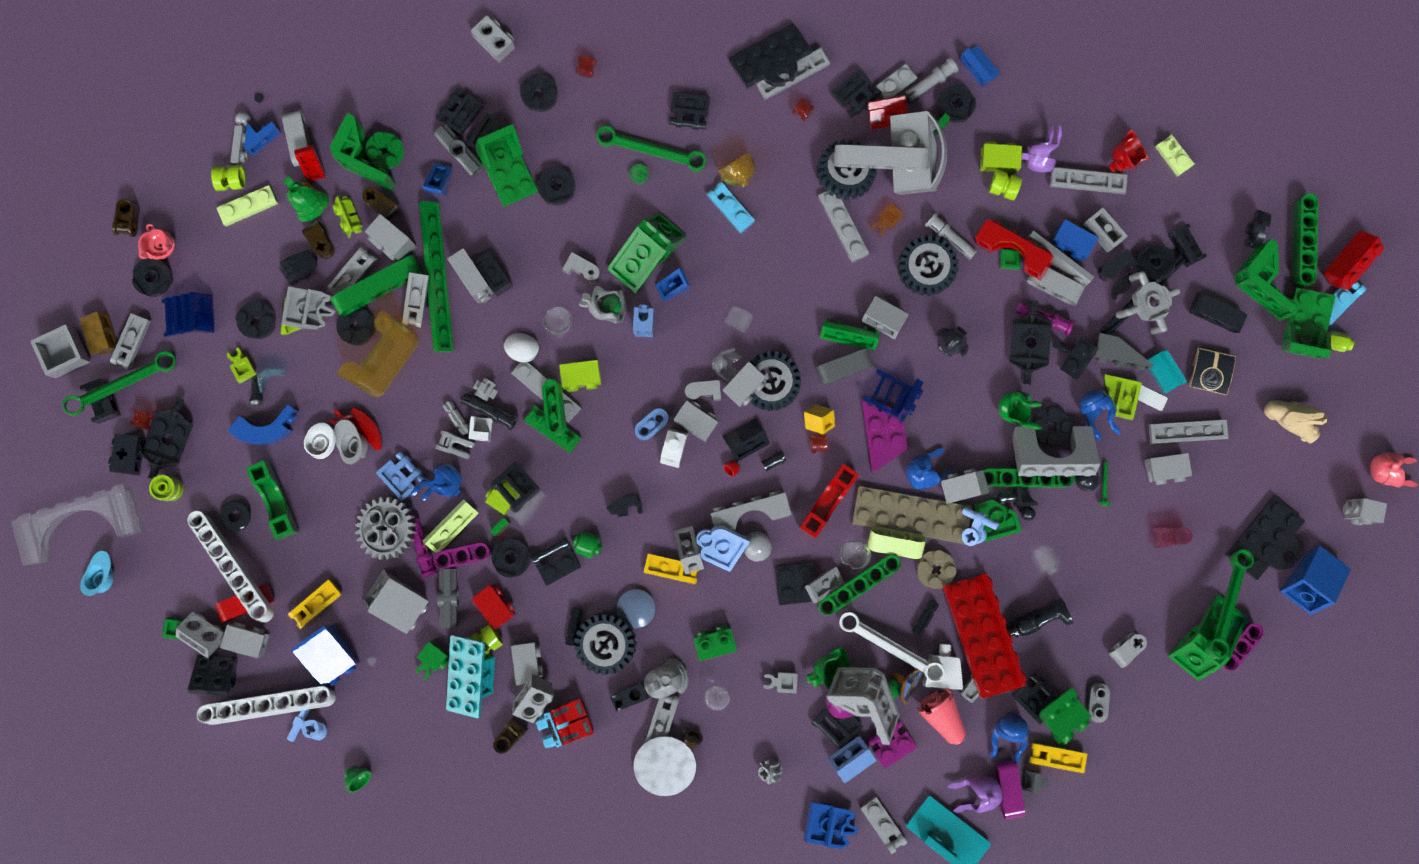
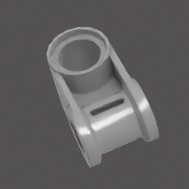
M1134 632L1128 633L1122 640L1110 648L1108 654L1121 668H1124L1146 648L1147 640L1143 635ZM1134 638L1137 639V640H1136V642L1138 643L1137 645H1134V643H1135V642L1133 641Z

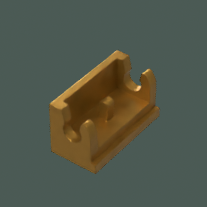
M95 312L79 319L90 355L98 353L104 355L115 350L118 342L109 313Z

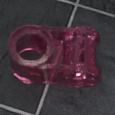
M1187 527L1152 529V532L1155 534L1156 543L1154 548L1188 544L1193 538L1192 531ZM1179 531H1183L1185 534L1183 541L1178 539Z

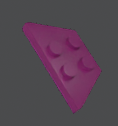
M862 399L871 472H875L908 450L903 413L882 404Z

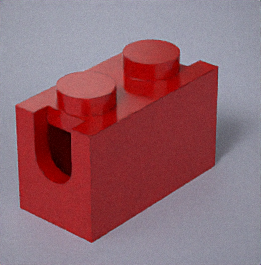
M488 585L471 600L493 629L497 630L515 616L513 612L515 608L509 601L505 602L502 598L503 592L497 585L495 587Z

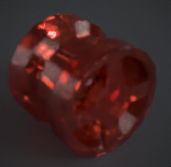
M579 56V65L576 67L575 73L582 77L592 78L594 75L593 68L596 67L597 61L590 57Z
M802 97L794 107L792 114L800 116L801 120L805 122L815 106L808 104L806 99Z
M135 409V416L130 420L129 424L149 430V422L153 419L154 415Z
M821 434L820 436L810 435L812 454H816L818 451L828 452L826 434Z

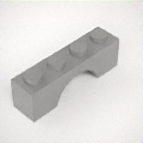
M779 490L769 493L770 497L762 499V496L751 498L750 503L744 504L743 501L732 503V508L725 509V506L714 508V513H711L714 527L724 526L736 531L739 518L744 513L753 510L765 513L772 521L791 516L786 493L781 494Z

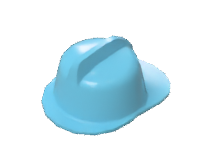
M99 551L91 559L80 583V589L84 595L91 596L96 593H103L112 586L114 576L111 569L110 555L107 552Z

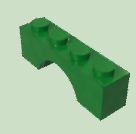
M263 460L247 467L246 471L251 483L259 492L266 506L269 518L268 524L275 540H283L299 533L271 462Z

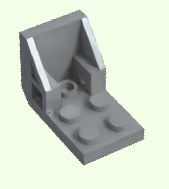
M838 667L827 694L829 702L855 716L871 717L882 744L890 745L900 715L884 673L875 668Z

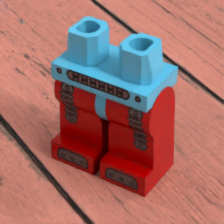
M581 697L544 713V716L535 721L539 731L549 727L551 732L550 735L542 738L545 748L553 746L557 748L594 734L589 717H583L587 715ZM583 717V718H581V719H578V720H576V721L570 723V721H572V720H574V719Z

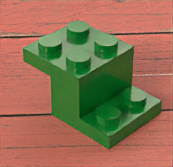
M1073 688L1040 712L1039 718L1054 735V740L1058 745L1062 742L1066 745L1074 738L1076 731L1081 733L1091 724L1089 721L1092 716L1076 698L1077 693Z

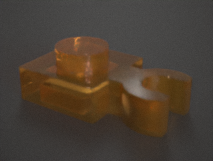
M890 203L878 215L877 218L880 222L874 223L871 230L873 231L876 227L881 228L878 237H882L886 232V227L892 230L904 217V214Z

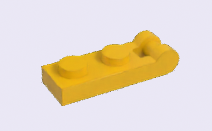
M651 554L647 555L643 573L697 584V571H690L688 577L683 576L684 569L681 561Z
M329 579L295 607L288 616L297 622V627L301 630L338 599L342 593ZM302 611L307 615L305 618L300 615Z
M1032 743L1031 749H1033V752L1029 758V763L1080 773L1085 772L1087 753ZM1041 751L1046 752L1045 759L1040 758Z

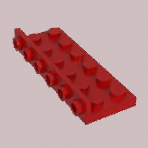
M987 573L943 586V591L980 699L1026 686L1025 673L1020 669L1018 653L1013 649L1012 636L1007 632L1005 626L1006 618L1000 612V601L994 594L992 589L993 581L988 577Z

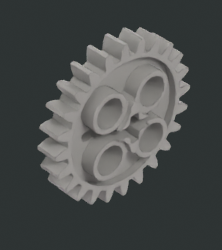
M380 497L379 501L373 499V505L367 503V510L361 509L364 515L357 516L360 520V523L355 524V526L360 527L355 532V534H360L357 541L363 542L360 548H367L365 553H372V558L378 557L379 560H384L385 558L386 560H392V556L398 558L399 553H406L404 548H411L408 542L415 540L411 537V534L417 533L415 530H412V527L416 526L417 523H411L415 516L408 515L411 509H405L406 503H400L399 499L393 500L391 497H387V499ZM378 513L380 515L379 522H377L376 516ZM395 516L398 517V522L396 525L394 523ZM375 533H377L378 537L376 541L373 538ZM393 535L395 536L394 544L391 542Z

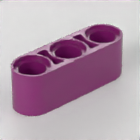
M476 543L440 551L434 556V564L437 568L448 569L483 561L491 556L492 549L486 543ZM481 546L486 548V555L480 557L477 553L478 548ZM462 550L467 553L465 561H461L458 557ZM442 555L448 557V563L444 566L440 564V557Z
M1246 623L1238 641L1242 643V649L1238 651L1236 645L1230 658V664L1228 666L1224 665L1220 669L1233 671L1240 666L1263 637L1264 630L1261 625ZM1251 627L1254 628L1253 636L1249 635V629Z
M1016 760L995 762L996 777L1002 790L1001 810L1004 819L1025 817Z

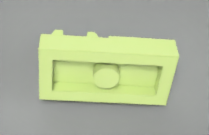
M1173 135L1155 146L1177 177L1194 165Z

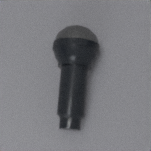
M252 378V395L249 402L253 407H259L263 403L260 395L258 378Z

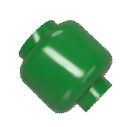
M588 530L582 533L579 532L573 542L575 552L588 559H591L594 555L598 556L603 547L600 544V536Z

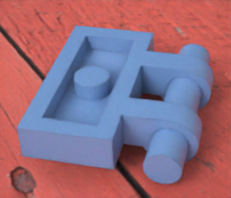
M400 451L396 455L400 462L395 465L392 460H389L376 474L401 501H404L410 496L415 487L412 482L417 479L420 483L421 480L427 479L423 475V471L414 466L411 462L412 459ZM406 467L411 475L406 477L401 471L402 468Z

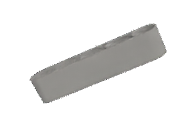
M835 145L833 165L848 168L924 171L928 170L929 149Z

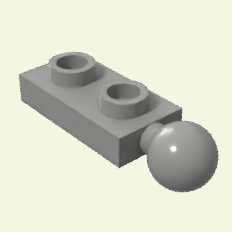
M239 112L235 116L237 125H235L230 162L233 165L241 164L244 168V162H247L248 158L247 151L244 149L247 123L250 124L251 118L248 113Z

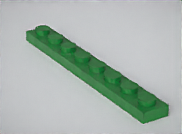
M422 201L419 203L425 269L426 275H429L427 290L433 351L450 353L454 351L440 206L437 202Z

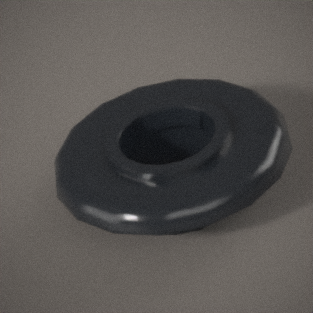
M232 501L226 504L220 513L222 525L227 530L233 532L245 529L251 519V512L248 506L240 501ZM234 511H239L241 514L240 520L234 522L231 518Z

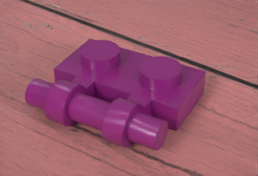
M900 720L897 722L893 733L894 738L891 739L890 745L882 744L877 732L872 734L873 737L866 740L870 747L876 743L879 745V748L873 752L884 769L917 748L906 730L901 734L898 733L897 730L903 726Z

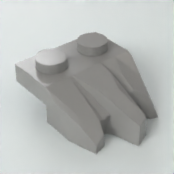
M288 286L281 325L301 329H319L326 326L322 316L332 317L335 313L334 310L324 305L325 302L330 301L331 296L321 291Z

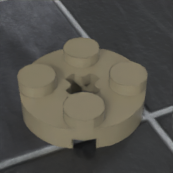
M928 551L918 560L917 576L920 582L927 587L933 589L943 588V586L949 585L956 575L953 559L943 551ZM935 564V566L941 567L939 574H932V565Z

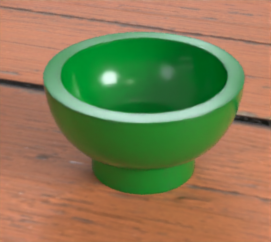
M356 765L347 769L344 773L347 791L355 793L361 790L370 781L372 773L368 769L358 768Z

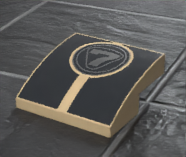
M1198 347L1192 366L1194 368L1188 385L1193 388L1227 395L1234 372L1236 356Z

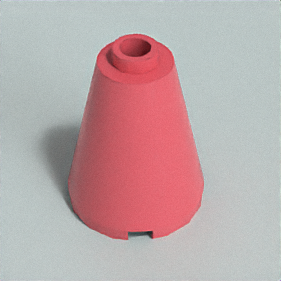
M943 688L944 692L941 693L936 690L921 700V707L917 706V710L950 744H960L964 741L966 732L954 695L947 688Z

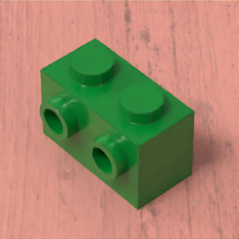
M724 625L715 628L716 632L708 633V630L696 633L697 637L693 639L699 661L737 651L731 627L727 628Z

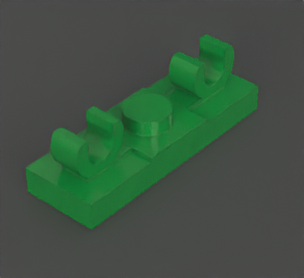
M827 318L826 322L824 321L820 333L821 339L876 350L880 334L877 333L875 328L873 332L867 331L866 326L861 330L852 326L840 325V320H837L836 324L830 323V318Z
M535 405L523 420L570 454L582 439L567 427L561 436L550 435L546 430L545 412Z

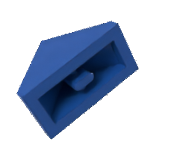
M678 268L655 285L663 302L690 290V284L682 268Z

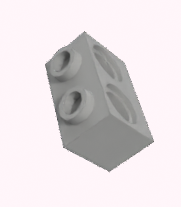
M486 15L470 31L473 38L500 63L515 49L514 38L507 31L504 33L500 29L501 25L494 18L491 20ZM486 29L492 30L490 34H484ZM499 42H505L503 47H497Z
M191 612L176 628V637L206 658H209L219 647L224 636L223 630L219 626H213L207 622L204 616L197 615L194 612ZM196 626L198 629L191 630L189 627ZM212 637L214 638V640L207 641L205 640V638Z
M531 675L513 701L512 715L534 723L537 717L543 714L546 704L550 703L553 699L552 683Z

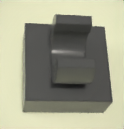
M1025 770L1022 790L1040 794L1041 788H1047L1048 780H1043L1042 774Z

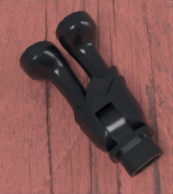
M1059 598L1040 611L1035 609L1032 613L1013 620L1006 629L1011 636L1018 638V635L1023 637L1033 634L1054 620L1060 619L1067 626L1074 623L1062 598Z

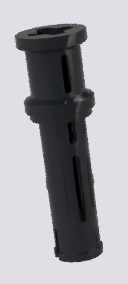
M465 393L462 397L464 400H461V404L492 418L494 423H500L508 427L510 431L513 430L518 421V415H512L504 411L502 407L495 408L468 393Z

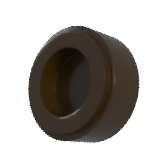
M688 729L685 731L682 740L687 747L695 749L701 745L703 736L696 729Z

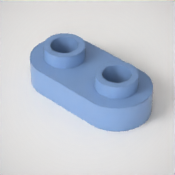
M655 409L635 426L637 438L643 441L649 440L664 428L669 421L667 412L663 409ZM658 415L663 417L661 422L655 420ZM647 428L648 433L645 435L642 434L641 429Z

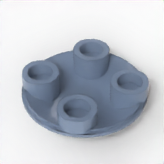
M634 589L627 591L620 597L617 603V615L621 616L623 620L626 619L628 621L627 624L633 628L646 626L654 617V600L643 590Z

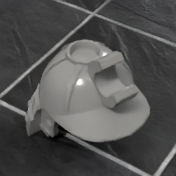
M596 286L592 295L583 293L582 298H580L579 306L588 307L589 312L594 318L607 320L615 324L624 321L626 302L622 290L605 291L600 286ZM609 296L617 297L622 303L621 309L616 315L614 313H605L602 310V303Z
M666 658V662L662 666L650 671L644 679L645 690L653 698H664L677 691L682 694L689 684L688 670L676 658Z

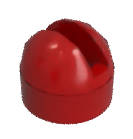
M736 460L728 461L723 465L725 472L730 477H734L740 471V464L736 465Z

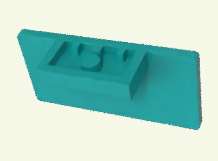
M458 635L450 636L447 711L473 718L481 717L482 699L493 694L495 656L487 655L484 657L485 642Z
M930 795L926 797L906 824L910 831L951 864H977L991 846L988 840Z

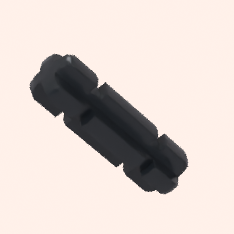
M929 600L926 605L927 608L923 610L917 621L918 624L912 630L918 636L923 635L925 632L924 628H927L934 616L933 612H936L939 604L933 600Z
M579 608L571 609V618L569 619L567 630L568 637H566L565 642L568 646L576 645L574 641L579 630V617H581L582 612Z

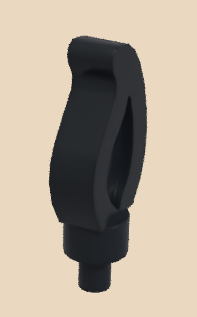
M1131 273L1115 282L1111 290L1113 300H1116L1118 295L1127 292Z

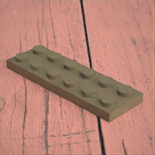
M858 486L852 524L917 533L925 538L966 545L962 540V534L969 528L971 518L964 515L962 511L965 507L972 510V506Z

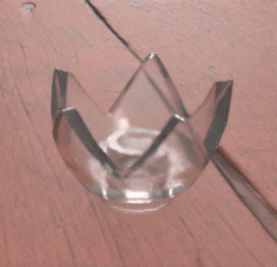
M735 348L722 350L713 357L712 368L719 377L730 382L731 378H734L739 373L732 364L741 359L743 355L735 352Z

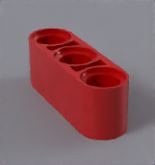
M268 583L258 586L269 604L275 602ZM251 593L249 595V601L253 599L254 593ZM237 595L215 604L221 623L248 613Z

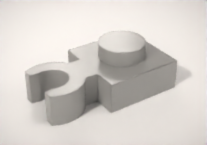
M778 672V678L771 674H764V678H770L772 681L770 685H763L765 689L777 686V692L797 694V673Z

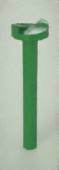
M1103 462L1102 501H1099V504L1109 506L1111 502L1107 501L1108 462Z

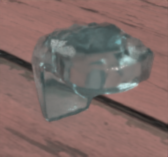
M268 368L260 371L257 375L260 393L265 392L267 378L271 376H284L285 369Z

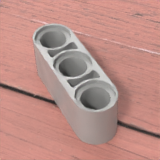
M298 110L282 114L289 153L294 167L300 166L295 157L294 150L311 146L303 112Z
M1050 268L1041 281L1031 275L1027 279L1030 285L1073 306L1077 305L1085 289L1083 285Z

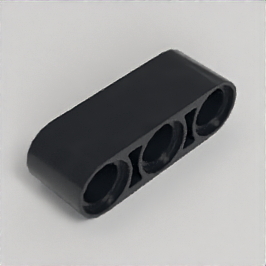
M1196 293L1189 309V313L1233 333L1241 332L1248 316L1245 312L1202 293Z

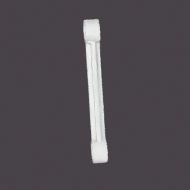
M848 612L841 616L840 626L844 631L856 632L922 671L931 682L937 683L944 678L945 669L941 664L930 663L860 622L859 617L854 613ZM852 615L855 617L856 627L854 629H846L843 626V619L846 616ZM933 665L939 666L942 670V676L937 680L931 679L928 676V669Z

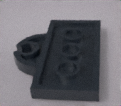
M794 23L729 57L728 60L747 89L762 80L768 85L783 87L785 86V81L779 76L786 73L789 75V80L793 82L798 74L797 61L812 54V49Z
M1274 496L1225 556L1230 559L1233 553L1242 549L1251 552L1254 563L1245 572L1254 580H1258L1268 567L1278 570L1292 568L1294 566L1293 563L1286 562L1284 554L1288 551L1293 559H1300L1301 547L1294 535L1305 523V520ZM1238 554L1239 563L1242 566H1245V558L1241 554Z

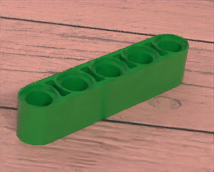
M1311 193L1302 196L1294 203L1292 282L1297 288H1305L1313 284L1317 279L1319 201ZM1304 201L1308 203L1309 207L1304 205ZM1303 219L1307 220L1308 226L1304 224ZM1303 237L1307 239L1308 244L1303 242ZM1303 256L1306 257L1307 263L1303 261ZM1302 274L1306 276L1307 282L1303 281Z
M411 255L332 296L330 300L338 314L345 316L408 283L409 272L423 274V271L415 257Z
M1017 469L983 470L984 473H988L991 476V481L987 483L988 487L1065 488L1071 486L1075 480L1074 475L1067 476V483L1063 484L1060 481V476L1048 477V482L1044 484L1041 481V476H1031L1026 484L1022 481V476H1018ZM1004 473L1010 476L1009 483H1005L1002 480Z
M895 555L883 557L819 601L817 604L819 612L824 615L835 613L898 571L901 566L900 559ZM890 558L896 562L893 569H889L886 565L887 560ZM873 569H877L880 573L879 578L873 580L870 576ZM858 579L864 583V587L860 591L854 587V583ZM842 590H845L848 594L845 601H840L838 598V593ZM825 601H829L832 604V608L828 612L822 610V604Z

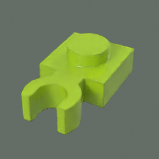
M237 347V356L233 357L228 352L227 357L233 362L230 368L237 382L242 383L257 375L249 358L244 357V353Z

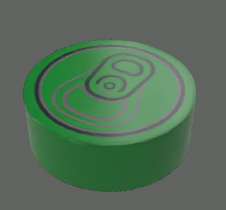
M642 164L634 165L630 170L631 180L636 184H642L647 181L649 177L647 167Z
M609 296L603 301L602 310L605 313H614L616 315L620 311L622 303L617 297Z

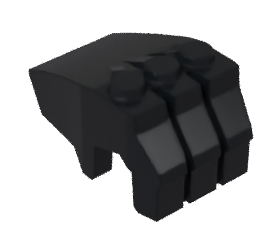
M309 249L281 261L279 269L289 285L293 286L296 285V281L299 279H306L318 267V263Z
M628 494L606 507L611 515L617 514L618 517L628 516V508L633 505L637 507L638 514H643L642 503L632 494Z

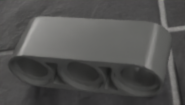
M866 348L816 367L824 386L874 367V364Z

